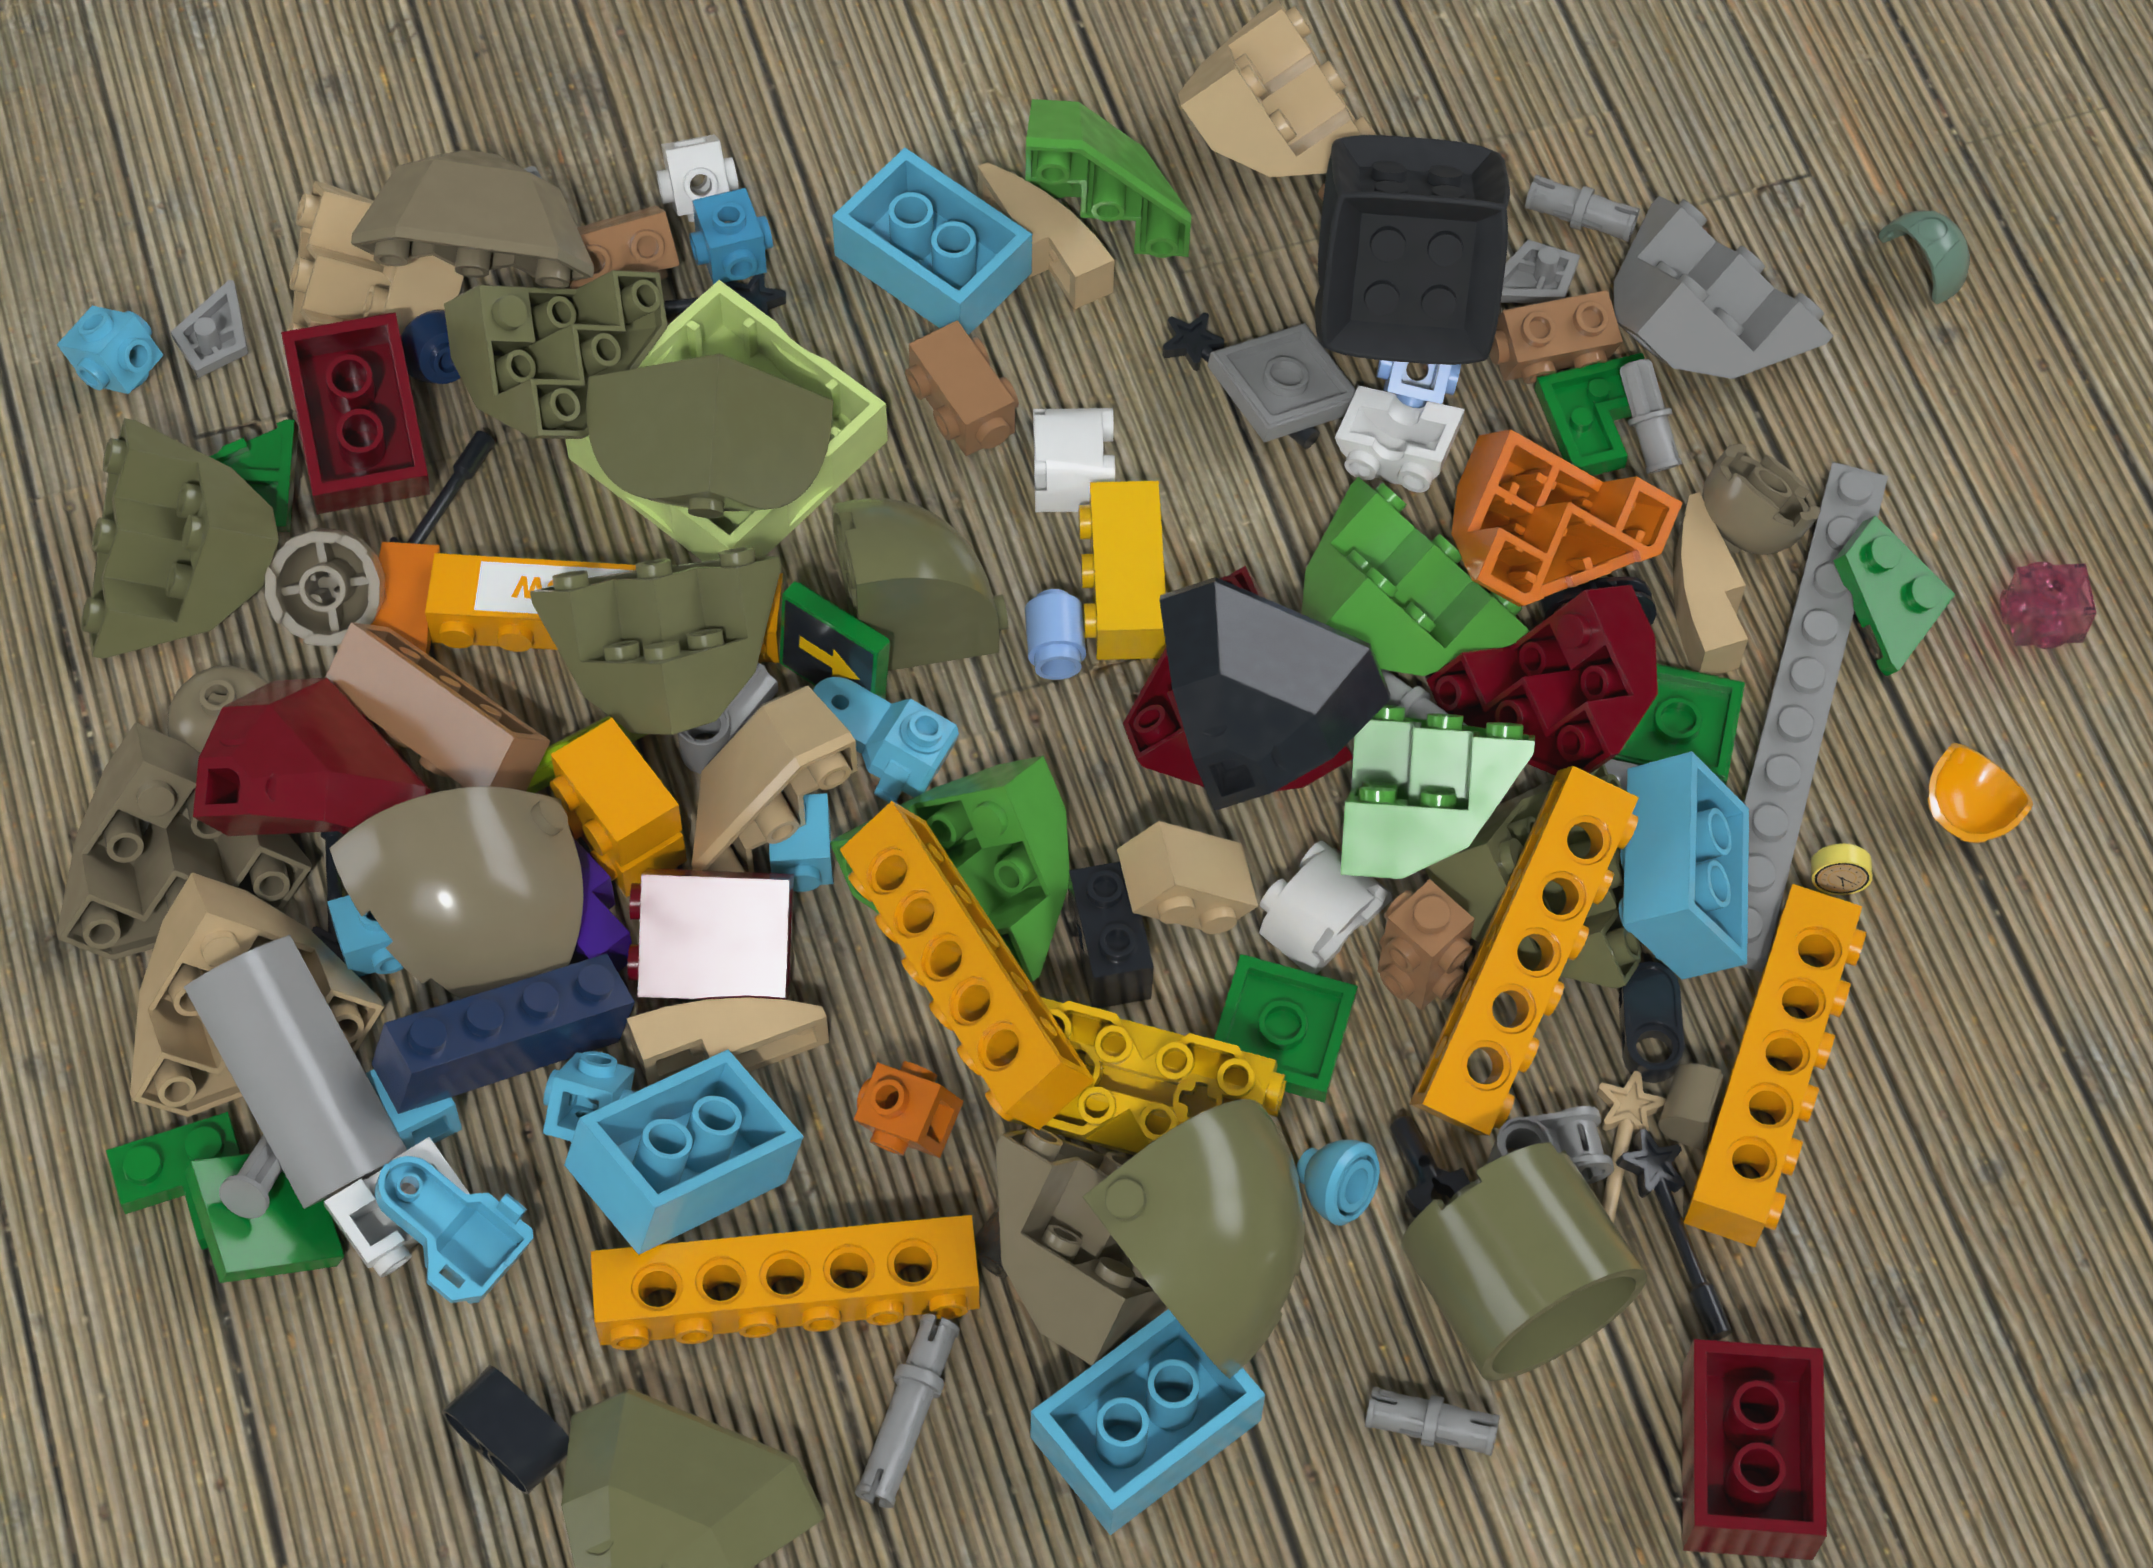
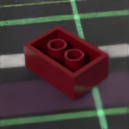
M396 312L281 332L317 515L430 495L428 472Z
M1702 1339L1693 1340L1682 1366L1683 1551L1803 1560L1814 1559L1827 1537L1823 1348Z

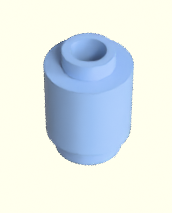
M1044 590L1025 606L1028 659L1035 666L1036 674L1042 678L1050 680L1070 678L1080 672L1082 668L1081 662L1086 657L1082 603L1078 598L1069 595L1064 590Z

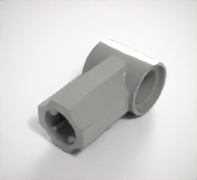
M760 663L757 664L754 675L717 721L677 733L681 758L691 771L701 774L707 764L763 703L770 701L778 692L777 680L767 672L765 666ZM704 733L716 735L708 740L695 739L696 736Z

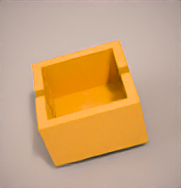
M610 718L551 754L555 778L550 781V786L555 797L561 799L562 806L568 817L572 836L575 840L579 837L584 840L591 850L589 852L590 856L611 877V881L614 880L626 898L630 896L631 884L641 883V874L648 868L674 869L687 861L684 837L680 832L682 831L679 804L613 718Z

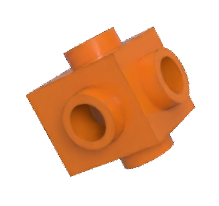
M903 1061L900 1070L877 1062L872 1077L864 1082L857 1098L858 1110L853 1120L873 1133L869 1142L879 1148L904 1156L907 1147L940 1158L964 1101L941 1084L935 1083L938 1075L924 1067Z

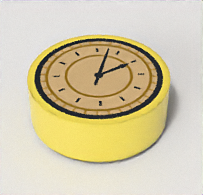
M1839 843L1828 845L1817 851L1811 858L1812 883L1818 890L1827 894L1849 895L1860 892L1872 882L1871 856L1866 850L1853 844Z

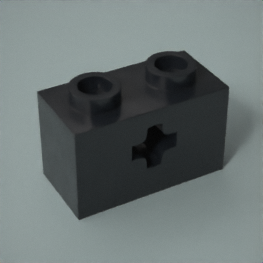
M1120 861L1069 870L1068 907L1091 1007L1104 1008L1151 999L1154 972L1152 957L1142 915L1132 912Z

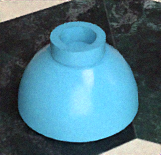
M1358 1140L1335 1141L1326 1144L1320 1150L1309 1148L1300 1157L1296 1168L1300 1183L1305 1185L1306 1195L1312 1207L1324 1219L1338 1226L1350 1223L1366 1210L1377 1189L1380 1174L1378 1156L1374 1147L1369 1143Z

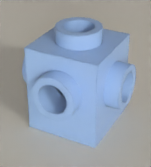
M1379 360L1376 377L1386 379L1383 391L1395 393L1397 398L1407 406L1422 408L1426 405L1427 401L1442 404L1445 394L1454 395L1461 364H1426V375L1421 380L1416 381L1407 375L1406 368L1409 362Z

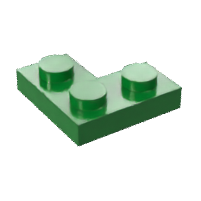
M1643 353L1537 377L1535 393L1562 458L1592 476L1623 469L1626 466L1628 454L1614 423L1615 420L1632 417L1620 369L1629 362L1645 359Z
M228 1112L106 1150L120 1205L125 1214L185 1196L197 1241L202 1250L208 1248L184 1172L191 1161L241 1155Z

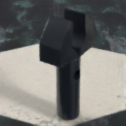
M1402 1116L1393 1121L1390 1130L1417 1179L1415 1188L1406 1191L1404 1200L1410 1213L1416 1218L1433 1202L1431 1199L1433 1188L1438 1193L1447 1195L1451 1199L1460 1189L1470 1184V1181L1463 1168L1453 1172L1438 1168L1410 1116Z

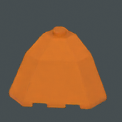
M1509 429L1479 435L1457 486L1451 535L1471 580L1520 607L1542 600L1545 596L1561 590L1576 587L1600 578L1635 562H1642L1662 554L1683 502L1637 476L1602 482Z

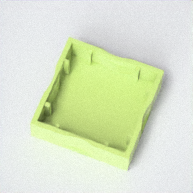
M718 280L667 326L665 332L638 368L722 354L833 400L828 449L818 475L806 492L797 500L780 508L757 511H724L723 516L718 518L697 517L690 515L688 508L644 499L619 488L600 467L593 453L589 435L583 439H565L568 458L701 561L719 559V552L741 547H753L755 556H766L888 441L886 403L827 359L819 357L798 345L781 329L776 321Z

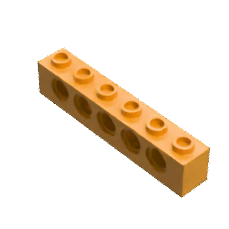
M1575 766L1557 771L1409 1103L1410 1105L1474 1135L1490 1136L1493 1127L1500 1129L1504 1125L1514 1104L1515 1097L1509 1093V1090L1517 1072H1526L1537 1053L1540 1041L1533 1036L1543 1015L1549 1017L1554 1012L1563 994L1564 983L1558 980L1567 959L1575 960L1587 940L1589 927L1583 925L1590 907L1592 903L1600 904L1611 886L1614 872L1609 870L1608 867L1617 847L1624 849L1634 834L1638 823V816L1632 814L1639 797ZM1574 825L1583 828L1590 837L1591 847L1589 853L1583 859L1575 856L1568 847V833ZM1549 881L1558 883L1566 894L1565 907L1558 915L1550 912L1543 903V890ZM1526 936L1531 937L1539 944L1542 953L1539 965L1532 971L1526 969L1520 963L1517 955L1518 946ZM1502 992L1510 995L1517 1006L1516 1017L1507 1027L1499 1024L1492 1012L1493 1002ZM1478 1048L1484 1050L1492 1061L1491 1074L1482 1083L1474 1081L1467 1069L1469 1056Z
M891 801L839 849L853 870L848 875V878L854 888L865 899L873 902L879 913L874 919L881 931L902 948L906 955L901 960L905 970L918 984L926 987L931 994L933 1000L929 1003V1008L934 1016L947 1029L954 1031L961 1042L957 1047L960 1058L974 1073L982 1076L990 1088L985 1093V1097L991 1107L1003 1119L1009 1122L1016 1118L1040 1130L1088 1087L1094 1079L927 822Z
M1792 884L1779 918L1767 962L1760 978L1685 1215L1684 1224L1754 1248L1764 1227L1776 1230L1787 1196L1776 1191L1781 1173L1792 1176L1803 1144L1802 1140L1792 1137L1797 1119L1808 1123L1819 1092V1087L1808 1084L1813 1067L1825 1069L1835 1039L1834 1034L1825 1032L1829 1015L1840 1018L1850 990L1851 983L1840 980L1845 963L1856 966L1867 932L1856 929L1863 906ZM1800 956L1815 957L1824 966H1810ZM1784 1007L1799 1008L1806 1013L1808 1018L1798 1019L1792 1017L1785 1011ZM1767 1059H1781L1791 1066L1792 1071L1777 1070L1769 1064ZM1750 1112H1766L1775 1119L1776 1124H1762L1755 1120ZM1733 1165H1749L1759 1173L1760 1178H1745L1734 1169Z
M972 1215L660 1244L638 1255L633 1247L591 1251L594 1323L600 1346L611 1345L619 1350L640 1349L647 1346L649 1341L673 1338L683 1344H698L709 1341L715 1334L739 1332L741 1336L748 1338H760L774 1334L777 1328L803 1326L808 1331L822 1332L839 1327L841 1322L866 1320L872 1325L884 1326L898 1323L905 1316L933 1314L936 1315L937 1319L942 1317L954 1319L965 1315L968 1310L980 1309L979 1278ZM913 1265L923 1267L929 1272L926 1278L918 1282H907L897 1275L903 1268ZM851 1271L860 1273L866 1278L861 1285L855 1288H843L834 1282L842 1273ZM782 1278H794L802 1283V1286L796 1292L787 1295L778 1294L771 1289L772 1285ZM719 1284H731L739 1289L735 1296L724 1301L714 1300L707 1295L713 1287ZM656 1290H668L675 1294L671 1302L661 1307H653L644 1303L645 1298Z

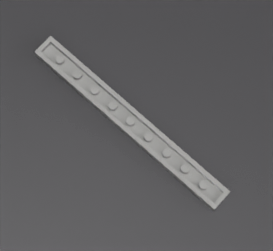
M1832 462L1820 505V514L1815 524L1743 802L1749 808L1747 964L1741 967L1763 972L1767 962L1854 614L1852 594L1843 585L1833 560L1863 521L1873 516L1878 518L1888 479L1886 475Z

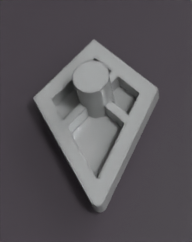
M1527 240L1506 263L1501 303L1538 304L1566 298L1579 263L1580 255Z
M228 280L171 331L173 340L198 378L249 354L237 290L233 280Z

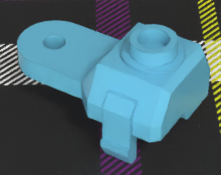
M842 677L826 678L820 681L813 689L816 695L851 732L856 741V751L862 754L867 771L880 778L874 795L888 803L891 801L896 803L902 791L913 798L924 793L947 759L959 736L956 724L911 698L890 703L857 683Z
M413 1156L396 1158L383 1166L377 1179L375 1198L379 1208L387 1217L423 1246L424 1262L427 1268L426 1283L450 1303L467 1301L471 1304L479 1303L518 1260L534 1238L533 1229L521 1220L527 1209L507 1193L498 1201L490 1193L466 1194L431 1164L421 1158ZM410 1183L416 1188V1193L411 1195L405 1194L401 1190L400 1185Z

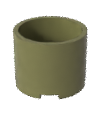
M1551 1142L1538 1143L1518 1149L1477 1169L1475 1172L1479 1178L1478 1180L1471 1182L1455 1193L1448 1201L1447 1206L1444 1205L1441 1199L1431 1202L1413 1220L1401 1241L1402 1250L1485 1380L1498 1381L1524 1374L1575 1348L1621 1314L1639 1295L1647 1281L1645 1270L1570 1156H1568L1565 1150L1558 1153Z

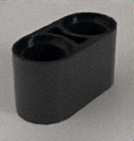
M489 1365L442 1411L444 1417L454 1430L524 1494L528 1495L567 1457L569 1443L567 1433L508 1377L493 1366Z

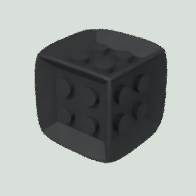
M1359 135L1339 138L1333 142L1324 188L1318 249L1320 287L1315 301L1317 339L1324 348L1358 358L1422 364H1471L1488 359L1497 330L1508 246L1507 207L1510 199V186L1506 164L1500 153L1465 142L1403 136Z

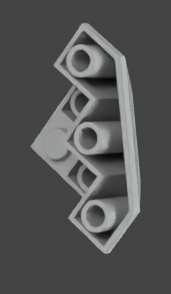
M1661 196L1655 199L1614 280V313L1617 323L1657 359L1674 369L1735 379L1823 346L1834 336L1819 321L1823 317L1824 312L1811 299L1800 292L1793 298L1775 289L1760 274L1766 267L1763 262L1743 246L1734 251L1718 243L1702 228L1708 220L1692 204L1684 199L1678 205Z

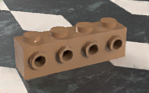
M351 622L325 678L334 682L367 720H372L381 727L379 733L385 740L403 748H411L421 756L419 763L425 769L443 777H451L462 785L461 788L492 786L526 791L550 743V740L389 627Z

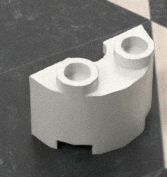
M1358 385L1335 436L1340 451L1347 457L1344 463L1345 469L1354 477H1360L1362 480L1378 478L1392 484L1402 485L1413 492H1425L1429 489L1433 479L1441 472L1462 424L1465 409L1427 401L1426 405L1422 408H1412L1403 404L1394 393Z
M1113 408L1033 409L1035 512H1078L1079 505H1089L1090 482H1115V456L1103 455V442H1113Z
M1324 841L1317 842L1309 849L1300 863V871L1289 882H1286L1284 879L1276 881L1268 889L1260 902V907L1267 914L1263 919L1259 934L1302 970L1317 974L1341 951L1343 944L1354 930L1361 925L1365 927L1392 901L1391 892L1374 878L1340 875L1342 852L1337 848L1330 847Z
M430 1137L392 1159L404 1156L421 1158L431 1164L464 1193L469 1194ZM380 1170L367 1179H359L325 1200L324 1206L367 1268L373 1267L381 1278L404 1265L412 1257L409 1249L419 1242L387 1217L379 1208L375 1198V1185L381 1172ZM403 1183L400 1185L401 1190L405 1194L411 1195L416 1193V1188L412 1184Z

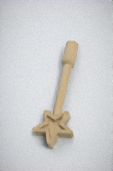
M1638 1071L1633 1072L1624 1088L1601 1083L1597 1090V1095L1611 1108L1602 1123V1130L1608 1131L1618 1127L1611 1157L1614 1171L1607 1177L1602 1206L1613 1223L1625 1169L1617 1166L1616 1161L1623 1153L1629 1152L1633 1132L1637 1134L1641 1129H1646L1649 1132L1647 1116L1662 1112L1666 1102V1098L1644 1093L1642 1076Z

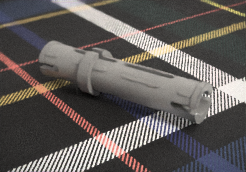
M922 1315L919 1322L920 1326L906 1363L897 1366L893 1377L897 1387L860 1484L857 1485L855 1490L856 1496L870 1504H874L875 1498L878 1497L880 1498L879 1507H894L897 1491L933 1398L940 1397L945 1384L940 1377L954 1340L960 1332V1328L955 1323L943 1317L941 1318L940 1325L937 1326L935 1325L936 1315Z

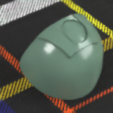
M1912 211L1897 217L1880 231L1878 238L1882 243L1908 234L1919 244L1926 255L1932 271V301L1935 304L1948 300L1962 288L1969 270L1970 254L1964 234L1951 219L1936 211Z

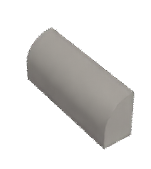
M290 935L249 950L215 967L184 986L304 1209L337 1194L359 1179L364 1180L382 1170L385 1164H388L393 1158L407 1150Z

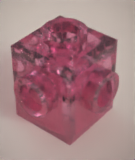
M2034 562L2026 566L2017 567L2008 589L2002 590L2000 595L2001 620L2003 624H2010L2014 646L2035 645L2041 649H2051L2063 644L2083 643L2097 614L2086 563L2053 565L2049 562Z

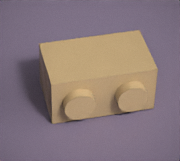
M1158 821L1117 849L1132 912L1135 914L1160 919L1161 922L1166 924L1176 923L1200 929L1206 934H1219L1232 929L1237 924L1238 919L1258 907L1242 843Z

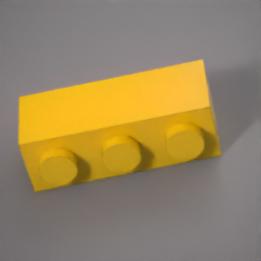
M1159 480L1090 482L1089 505H1079L1078 507L1079 539H1090L1091 554H1081L1082 589L1093 588V603L1083 604L1085 638H1095L1096 660L1160 658L1166 648L1159 599L1160 595L1166 594Z

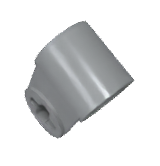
M1577 1106L1556 1113L1516 1117L1508 1120L1501 1126L1487 1161L1488 1164L1508 1154L1507 1149L1510 1148L1521 1149L1538 1143L1551 1142L1558 1153L1566 1151L1588 1184L1603 1180L1614 1171L1612 1158L1604 1155L1597 1129L1601 1123L1599 1110L1591 1106Z

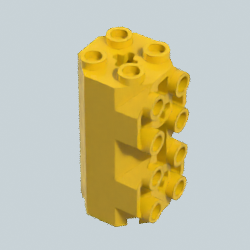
M1041 997L1094 1079L1088 1087L1045 1124L1042 1129L1053 1134L1136 1155L1174 1127L1206 1110L1227 1102L1242 1099L1255 1100L1262 1104L1269 1115L1278 1117L1287 1081L1284 1080L1285 1074L1276 1072L1277 1060L1241 1051L1237 1045L1192 1033L1181 1035L1121 1019L1116 1013L1072 1001L1061 1003ZM1014 1118V1119L1011 1121V1122L1016 1123V1124H1020V1125H1024V1126L1030 1127V1125H1028V1124H1026V1123H1024V1122H1022V1121H1020V1120H1018V1119H1016V1118Z

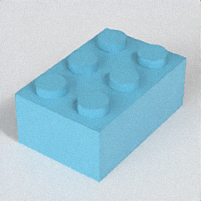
M905 147L832 215L835 256L938 328L958 320L969 335L1032 273V233Z
M1692 751L1628 768L1627 792L1639 797L1632 812V814L1638 816L1636 829L1629 843L1624 849H1621L1620 853L1621 864L1624 870V897L1619 902V915L1624 928L1641 941L1658 960H1661L1682 980L1746 965L1748 944L1749 808Z
M725 1050L580 1117L564 1166L638 1255L786 1183L804 1136L729 1050Z
M1167 1309L1031 1411L1030 1438L1105 1530L1112 1535L1258 1424L1262 1418L1265 1393L1243 1367L1230 1379L1226 1377L1203 1352L1171 1311Z

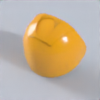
M1952 743L1935 764L1929 779L1927 803L1932 817L1947 832L1964 842L1984 843L1987 840L1996 839L2009 833L2025 818L2033 807V801L2029 794L2012 776L1984 755L1962 744Z

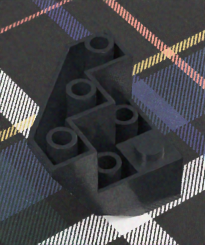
M1217 577L1160 595L1159 602L1172 690L1193 761L1215 811L1273 793L1333 759L1390 701L1391 694L1371 644Z

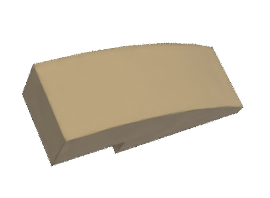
M989 162L978 166V197L1032 233V273L1028 276L1029 278L1049 270L1074 309L1113 293L1115 260L1096 235L1073 212L1042 189L1014 173Z
M1700 492L1688 497L1678 535L1673 573L1674 604L1683 649L1692 671L1715 676L1740 667L1748 637L1737 617V612L1746 584L1716 524L1709 516Z
M750 997L706 999L666 1006L626 1018L631 1045L648 1086L725 1050H729L748 1072L829 1043L827 1016L822 1006L782 999Z

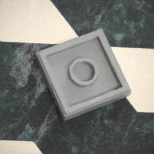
M1305 323L1210 353L1207 365L1263 442L1344 417L1356 392L1354 386Z

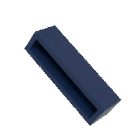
M603 954L386 1022L383 1025L372 1066L397 1113L401 1114L572 1058L576 1052L594 1051L619 1043L627 1023L626 1018H629L635 1001L608 954Z

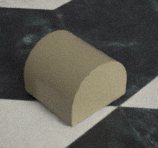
M1683 1064L1676 1068L1658 1124L1659 1129L1665 1136L1673 1141L1700 1150L1707 1147L1722 1101L1723 1074H1721L1720 1069L1701 1064Z

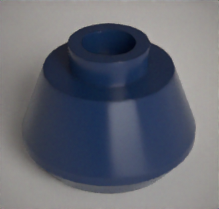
M445 310L428 311L414 318L401 335L408 374L418 381L433 384H448L460 379L461 377L451 359Z

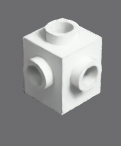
M715 134L661 144L666 170L656 171L660 196L663 204L672 202L673 209L678 216L687 215L688 221L694 222L692 200L739 189L733 158L723 159L721 143ZM699 174L705 175L702 184L696 187L690 186L694 176Z

